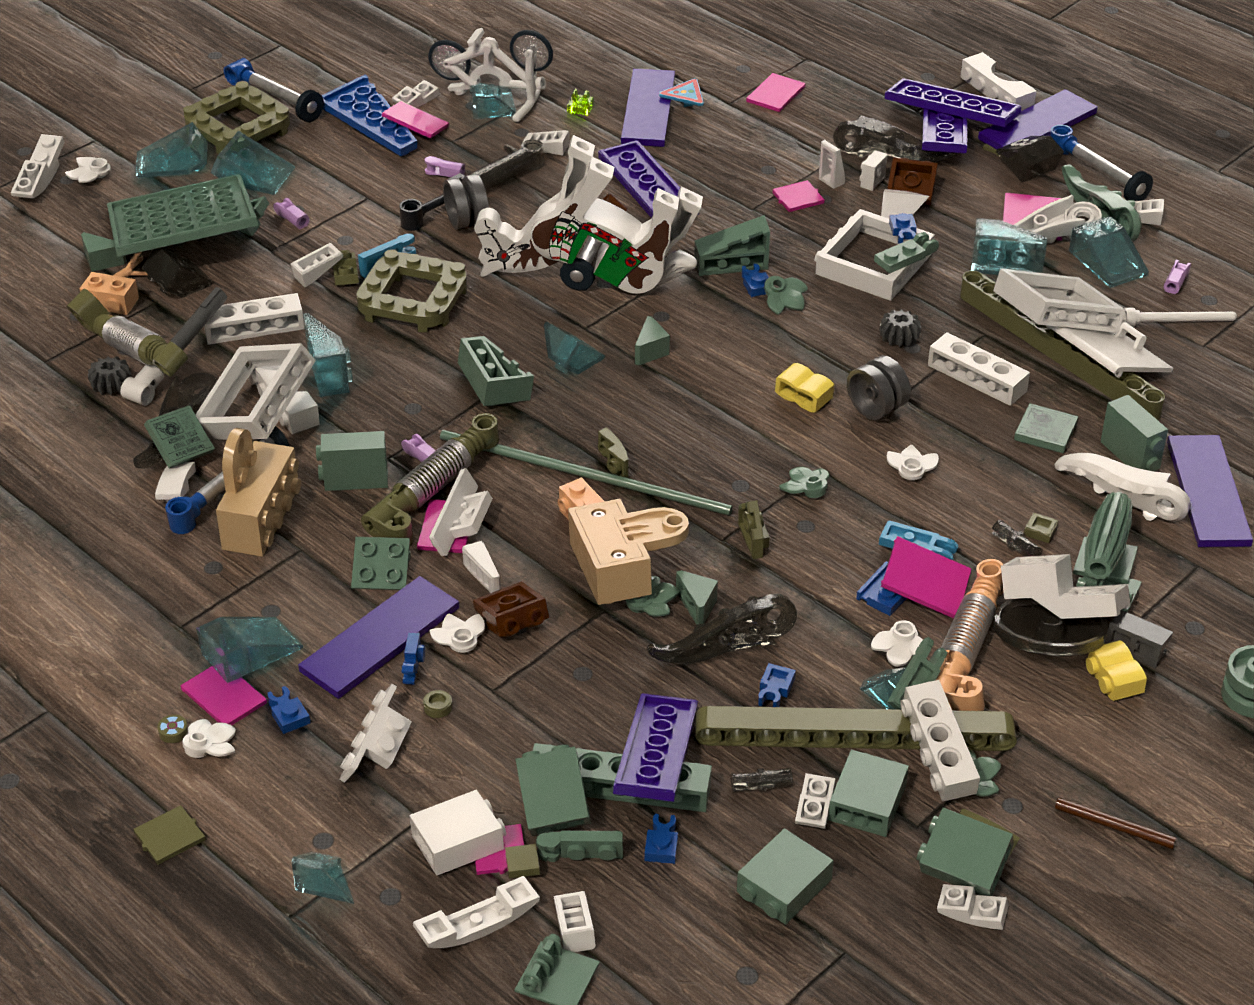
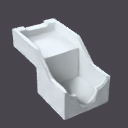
M1070 554L1016 557L1001 566L1004 599L1032 598L1061 619L1118 616L1120 610L1130 607L1128 584L1073 587Z

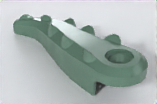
M1070 164L1062 166L1063 177L1070 194L1073 195V199L1076 202H1090L1101 210L1102 220L1100 228L1107 238L1119 237L1124 242H1132L1139 237L1142 223L1139 213L1134 208V200L1126 201L1121 197V191H1110L1107 189V186L1087 183L1081 177L1080 171Z

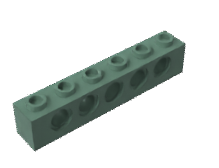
M534 743L533 751H539L540 754L552 751V748L555 746ZM576 748L586 797L706 812L711 787L712 765L684 762L675 800L672 802L613 794V786L623 754Z

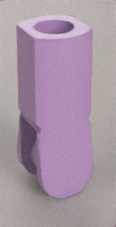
M434 156L425 158V163L427 164L425 173L427 175L453 177L459 173L465 174V164L446 161Z
M285 198L282 203L276 202L273 204L276 214L288 220L299 230L308 226V215L297 208L289 198Z
M1175 260L1172 270L1164 283L1165 292L1178 293L1189 274L1191 263L1186 265L1179 263V260Z
M418 434L412 435L410 440H403L401 442L403 450L420 462L436 451Z

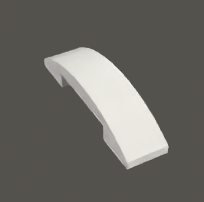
M522 876L496 888V896L448 916H445L442 910L414 921L413 927L428 948L453 947L477 940L508 925L538 903L540 897L527 879Z

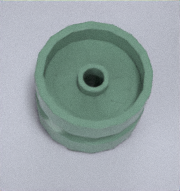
M1254 645L1238 648L1230 655L1221 688L1223 701L1228 707L1238 714L1254 718Z

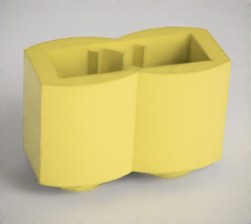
M793 363L776 378L775 392L785 400L796 402L801 408L815 413L833 398L834 383L821 374H814L808 367L802 364Z
M1119 640L1089 648L1086 667L1088 672L1093 674L1099 681L1102 693L1107 694L1113 701L1145 693L1147 677L1140 664L1133 659L1130 650L1123 641Z

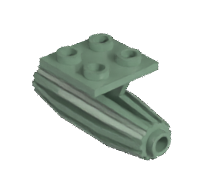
M1111 492L1110 495L1106 496L1093 517L1088 536L1083 539L1073 574L1088 576L1097 580L1102 579L1128 584L1138 546L1126 544L1132 524V503L1127 494Z

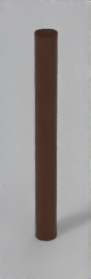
M1059 797L1055 805L1057 810L1171 849L1174 848L1176 837Z

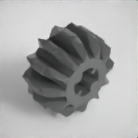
M902 309L900 311L891 310L890 313H885L881 320L880 335L884 342H889L890 346L898 345L900 348L901 345L909 347L911 343H916L919 338L921 322L918 320V315H912L911 311L903 312Z
M108 356L106 359L98 358V362L91 363V368L88 370V380L93 391L100 392L101 395L109 393L112 396L115 392L121 393V386L125 379L132 377L126 360H120L119 356L114 358Z

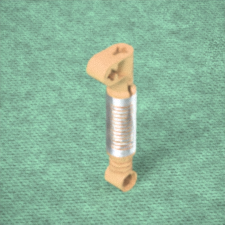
M996 559L983 560L977 565L975 582L971 591L962 599L941 646L948 653L940 667L941 671L936 680H940L950 707L955 711H984L983 685L977 678L967 675L973 668L996 614L997 598L1004 593L1001 573L1003 563Z

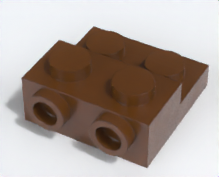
M893 158L887 189L927 195L929 197L923 204L931 205L938 163L909 160L907 158Z
M522 581L473 600L475 611L486 618L488 629L499 637L514 635L522 628L540 625L549 618L545 597Z

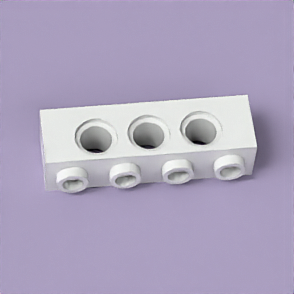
M298 293L224 304L204 325L208 345L304 329L303 312Z
M946 332L930 346L928 366L1011 406L1027 392L1029 371Z
M940 680L906 687L904 699L900 702L901 710L904 717H908L910 720V731L913 740L919 742L921 760L924 766L929 767L933 790L939 792L942 802L977 794L980 776ZM943 764H949V765H951V766H953V767H948V766H945V765H943Z

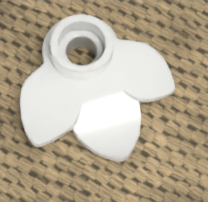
M78 157L76 160L79 167L65 172V174L72 180H78L79 183H88L97 178L105 177L111 171V167L104 158Z
M913 445L905 448L901 454L891 451L887 452L888 464L898 469L900 476L911 481L923 477L924 472L935 469L939 459L937 453L922 456Z
M447 614L442 623V628L431 629L430 635L436 643L450 646L456 652H469L476 647L477 637L484 632V620L480 614L470 617L466 622L452 614Z
M901 620L896 622L890 631H882L875 635L871 643V649L887 652L888 662L895 667H900L910 662L912 655L915 654L917 647H919L923 639L918 636L913 623Z
M207 719L197 720L188 727V734L183 738L182 745L185 753L194 758H201L207 754L216 757L233 754L235 749L228 741L235 735L236 729L227 723H215L212 725Z

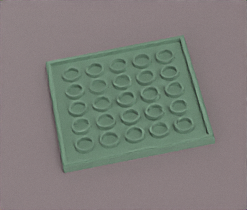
M241 174L109 202L107 204L117 257L258 226L257 218Z

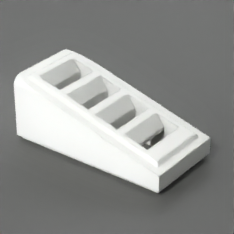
M569 131L528 133L521 144V148L563 156L570 144Z
M823 140L821 141L819 180L835 189L845 184L840 149Z
M1164 199L1135 201L1134 208L1140 215L1141 223L1161 225Z
M329 243L292 262L293 275L304 287H307L343 258V254L334 245Z
M479 541L463 546V564L468 571L490 593L500 590V576L484 542Z
M585 891L554 896L563 948L572 952L594 949L596 946L594 929ZM581 906V907H577V908H571V909H565V910H563L564 908H570V907Z

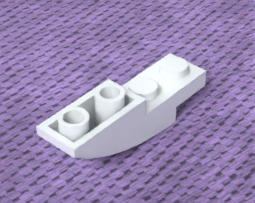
M41 134L31 159L24 161L11 191L12 196L35 198L47 188L60 165L58 157L64 145L63 136Z

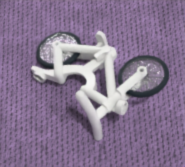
M483 28L475 30L467 41L468 48L464 49L460 44L451 40H440L431 46L428 59L432 69L444 79L463 81L449 85L448 90L454 91L456 95L466 93L467 89H476L481 83L480 76L483 74L497 76L500 79L499 86L502 88L526 89L527 101L513 115L512 119L514 122H519L532 109L539 98L541 90L546 88L545 78L537 77L536 74L537 71L546 69L553 60V49L550 42L542 34L533 30L519 31L512 37L510 53L514 61L498 48V43L494 38L486 37L481 41V37L484 35ZM484 54L483 65L476 67L472 71L470 69V59ZM494 57L499 59L521 80H512L507 72L494 66Z

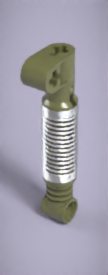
M83 289L66 306L85 329L102 337L109 346L143 364L157 366L169 377H172L189 359L186 353L171 341L166 343L160 335L122 316H112L100 301L86 289Z
M489 413L478 414L472 419V426L458 438L454 437L448 440L437 451L416 466L415 469L399 480L393 486L390 494L361 517L364 529L373 537L410 538L411 545L414 536L411 518L407 513L418 510L424 503L455 479L461 469L468 468L474 462V457L483 449H491L499 443L496 417Z

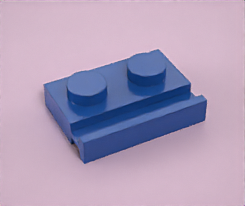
M886 561L857 591L856 599L859 601L863 599L867 601V605L891 616L907 598L881 587V581L884 578L888 565Z

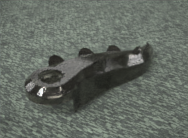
M862 115L859 116L857 121L841 122L833 134L834 143L841 151L848 154H857L861 158L867 154H872L876 150L887 154V158H907L909 160L937 163L948 160L957 154L955 152L922 150V140L895 126ZM845 135H852L856 141H847Z
M195 373L186 377L180 383L179 377L176 376L165 395L159 416L189 405L196 415L216 384L217 379L208 373ZM202 388L198 394L193 393L195 390ZM152 440L149 447L133 459V463L138 469H147L163 460V457Z
M769 594L762 597L751 596L747 602L732 609H721L718 617L707 624H697L694 627L693 633L684 639L667 645L650 644L647 647V652L651 657L663 662L694 664L741 648L776 645L774 638L786 634L793 628L797 620V610L793 602L782 594ZM772 609H780V615L777 619H767V615Z

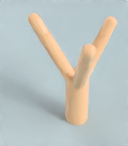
M138 252L133 255L128 265L115 273L114 276L125 278L129 276H155L157 272L132 271L143 261V257H139L142 252Z

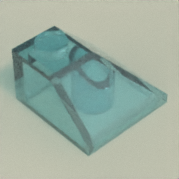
M485 83L470 85L469 98L473 119L513 116L516 113L511 89Z
M547 321L545 322L544 332L548 358L556 363L554 366L556 369L565 374L571 371L578 375L604 359L605 355L572 333Z

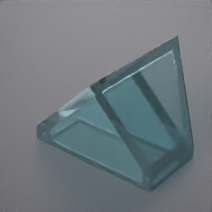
M906 667L887 669L863 681L859 689L886 709H895L887 701Z
M317 852L293 856L292 869L296 891L354 904L340 865V857Z

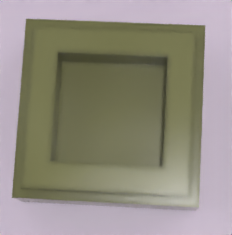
M1033 512L1025 527L1024 536L1050 543L1058 527L1059 520Z
M536 844L505 847L509 878L540 875Z

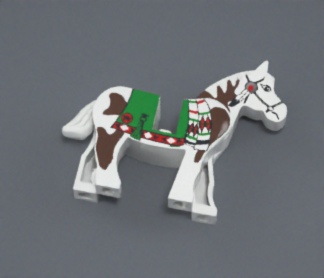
M573 135L568 148L569 162L566 166L562 190L543 203L523 229L516 230L510 224L502 222L499 213L493 208H485L479 212L474 229L482 244L478 257L483 264L480 276L484 277L494 271L507 273L534 271L546 268L559 261L572 264L589 235L594 240L603 242L598 250L594 275L626 292L634 294L645 293L653 289L657 284L671 281L679 275L696 268V258L682 250L672 252L667 257L666 255L680 239L685 237L701 209L703 196L682 186L677 197L657 188L653 200V217L645 223H641L623 209L598 198L611 181L614 167L593 157L595 145Z

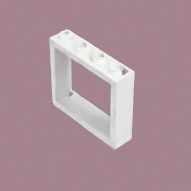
M859 209L854 216L849 218L844 227L839 228L837 234L828 240L826 246L817 252L814 259L816 261V274L891 301L931 254L888 275L837 258L859 232L898 244V236L892 235L888 218ZM918 228L916 229V234L926 232ZM926 232L929 234V240L934 239L935 234Z
M1000 268L993 290L1039 325L1118 333L1126 311L1079 277ZM1068 290H1072L1070 296L1066 295Z
M302 343L241 346L237 349L196 413L197 419L210 440H226L234 428L247 429L251 433L252 439H268L316 361ZM247 361L250 363L248 368L245 366ZM280 366L249 416L223 417L255 367Z

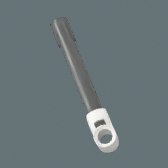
M215 287L200 307L170 340L171 342L175 343L182 350L188 346L227 300V295L221 288ZM146 364L135 378L128 377L125 379L121 386V396L143 406L149 405L154 398L155 388L164 378V373L157 366Z

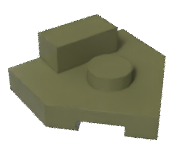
M758 501L742 503L739 505L738 526L752 558H763V548L769 547L770 537L764 525L762 513L759 511Z

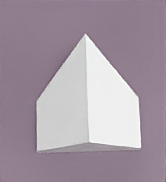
M885 189L881 216L889 219V215L900 213L914 214L929 196L909 191Z

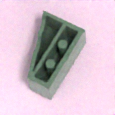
M765 215L695 240L694 257L697 260L696 267L699 276L742 272V266L744 265L748 270H753V264L755 263L759 265L760 270H767L770 229Z
M485 336L461 338L458 364L483 406H494L496 404L531 399L533 374L530 372L524 373L518 368V362L515 360L509 361L503 356L504 351Z

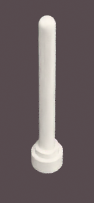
M1124 308L1126 311L1122 322H1126L1134 327L1140 322L1234 321L1237 318V314L1235 312H1140L1135 310V308Z

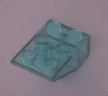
M220 617L196 628L202 655L227 683L303 648L299 640L277 617Z

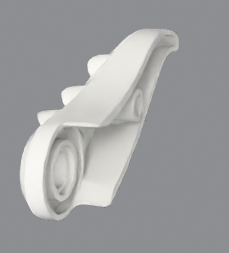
M1070 195L1038 209L1004 231L979 233L977 235V242L982 246L995 249L1009 250L1021 247L1033 249L1036 243L1043 240L1049 244L1055 242L1056 238L1066 236L1073 240L1078 234L1090 233L1096 230L1101 224L1102 214L1101 210L1090 202L1073 203V195ZM1080 216H1085V217H1087L1089 220H1088V221H1085V219H1081V218H1078V217H1080Z
M1092 453L1064 455L1054 464L1058 471H1071L1094 482V491L1099 494L1105 491L1110 494L1111 492L1127 494L1128 498L1131 499L1132 507L1143 511V516L1149 521L1154 520L1156 517L1167 521H1179L1187 516L1191 507L1190 498L1186 492L1180 487L1167 482L1171 475L1170 473L1135 468Z

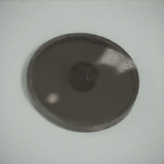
M1018 598L1008 600L996 608L993 628L1002 640L1016 648L1048 656H1076L1093 652L1105 644L1108 622L1104 617L1061 619L1032 598Z

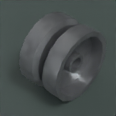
M478 174L464 176L462 182L458 178L444 181V203L453 228L456 230L466 228L470 221L475 225L479 212L482 209L489 208L487 194Z
M878 356L865 365L851 371L847 377L848 395L855 408L868 419H880L891 411L905 405L910 399L911 387L909 379L899 363L889 356Z

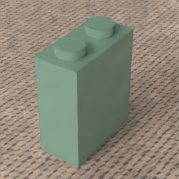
M1126 395L1108 402L1100 442L1125 465L1155 472L1161 466L1168 429L1133 398Z
M384 431L321 434V445H316L317 461H322V465H318L319 481L324 480L325 491L388 488Z
M558 745L553 747L552 751L541 754L539 751H530L522 754V758L515 759L528 830L531 836L591 824L578 753L575 746Z
M851 749L830 799L828 820L887 837L907 784L909 765Z
M942 808L940 815H934L930 823L928 832L931 833L928 843L923 842L917 854L921 872L953 885L972 886L975 889V894L993 896L1014 845L1013 834Z
M784 828L738 871L737 893L744 900L752 902L763 909L771 918H776L786 925L832 880L834 860Z

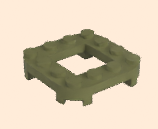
M246 81L237 82L236 86L220 90L214 95L205 97L201 101L183 108L187 133L190 136L197 133L216 146V153L224 156L225 152H239V156L247 154L248 145L275 132L284 136L288 133L287 128L290 125L288 107L258 88L250 86ZM233 107H237L241 111L249 108L260 115L258 118L244 123L233 130L213 118Z
M387 250L384 256L377 260L357 291L358 310L365 315V320L373 323L376 317L379 316L415 323L418 325V332H427L428 327L440 324L445 327L449 323V313L459 296L467 293L465 265L461 262H451L418 254ZM403 275L438 281L426 302L389 294L386 295L393 282L400 281Z

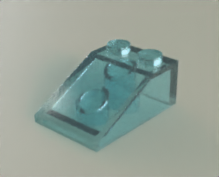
M192 122L139 150L136 157L135 175L138 178L185 175L193 171H200L207 165L208 142Z
M238 131L217 156L210 173L218 178L241 174L246 189L275 195L293 172L295 166Z
M1111 216L1072 228L1069 251L1108 287L1112 288L1149 274L1145 263L1125 228Z
M976 218L971 271L999 275L1001 268L1042 273L1047 237L1001 220Z
M303 313L307 350L316 360L312 366V371L319 396L325 397L349 393V382H353L351 368L347 367V363L351 362L349 348H344L342 339L309 313Z

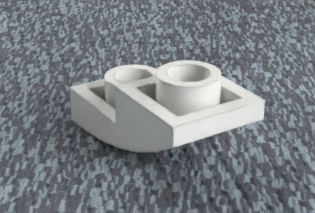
M423 80L413 89L406 86L392 97V100L395 103L402 101L416 108L433 100L440 92L438 87Z
M185 462L172 468L166 466L158 482L155 493L156 500L165 499L168 502L172 498L183 497L189 491L188 480L196 472L195 462Z
M805 774L795 824L825 829L829 815L830 799L835 786V778Z
M943 884L937 910L938 913L957 921L979 927L1003 930L1008 910L1007 897L976 895L975 889L972 886Z

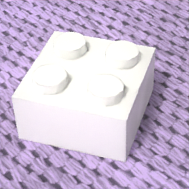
M875 150L862 162L860 187L873 191L883 181L886 174L887 154Z

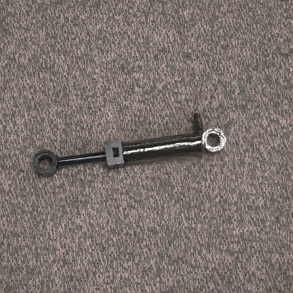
M535 139L526 140L522 143L520 149L507 144L504 146V150L508 155L467 175L478 174L486 191L526 170H538L544 165L543 143ZM459 173L449 179L458 178L462 182L464 175ZM443 194L424 204L416 199L402 201L399 205L401 227L408 231L422 228L425 213L445 204Z

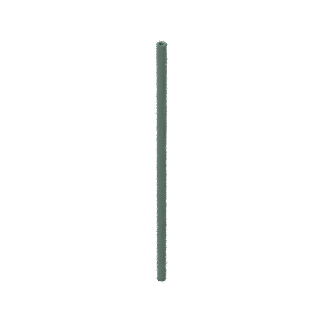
M442 430L440 439L448 441L454 437L458 438L461 434ZM500 444L491 449L482 450L729 516L733 509V506Z

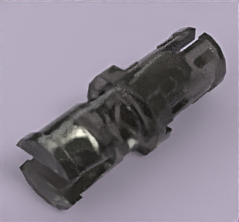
M998 520L993 525L992 529L994 531L991 534L1006 542L1010 550H1016L1025 557L1041 556L1043 549L1028 540L1026 534L1022 531H1014L1003 520Z
M759 768L754 773H731L732 778H730L733 793L752 789L766 792V789L793 786L791 768L764 771V768Z

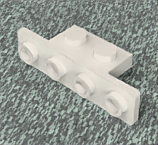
M467 468L460 470L429 536L432 545L441 556L448 554L455 538L469 537L477 534L493 499L488 491L476 493L478 485Z
M391 684L386 691L380 690L373 699L372 705L375 708L373 711L370 710L361 724L365 728L363 732L359 731L351 744L354 750L352 753L349 752L340 766V768L344 769L339 779L345 783L355 772L363 755L385 769L392 764L412 722L388 707L397 686Z

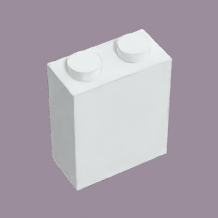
M477 789L409 815L412 837L436 876L504 850L503 836L506 835L505 826L500 818H495L488 799L483 800Z

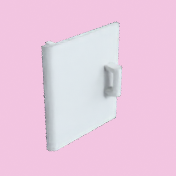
M1126 322L1121 323L1118 333L1046 325L1048 329H1052L1113 372L1117 378L1122 376L1123 371L1172 372L1173 367L1143 347L1147 337ZM1129 332L1135 336L1136 340L1134 341L1126 336V333Z

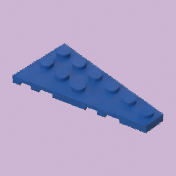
M366 74L322 95L324 99L323 109L399 156L406 155L418 148L416 138L407 127L382 117V112L391 106L381 94L377 93L375 85L373 83L370 84Z

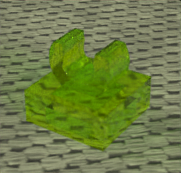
M574 89L567 105V112L589 115L594 105V97L589 96L588 90L585 91L584 95H578V89Z

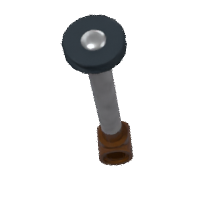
M608 193L602 199L627 211V207L611 193ZM589 236L579 257H576L572 264L564 263L562 265L560 277L566 286L577 291L587 290L591 287L595 280L594 268L591 263L602 242H598Z

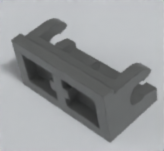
M1121 610L1120 614L1110 622L1104 644L1121 640L1130 650L1133 659L1156 668L1167 652L1165 647L1171 640L1173 631Z

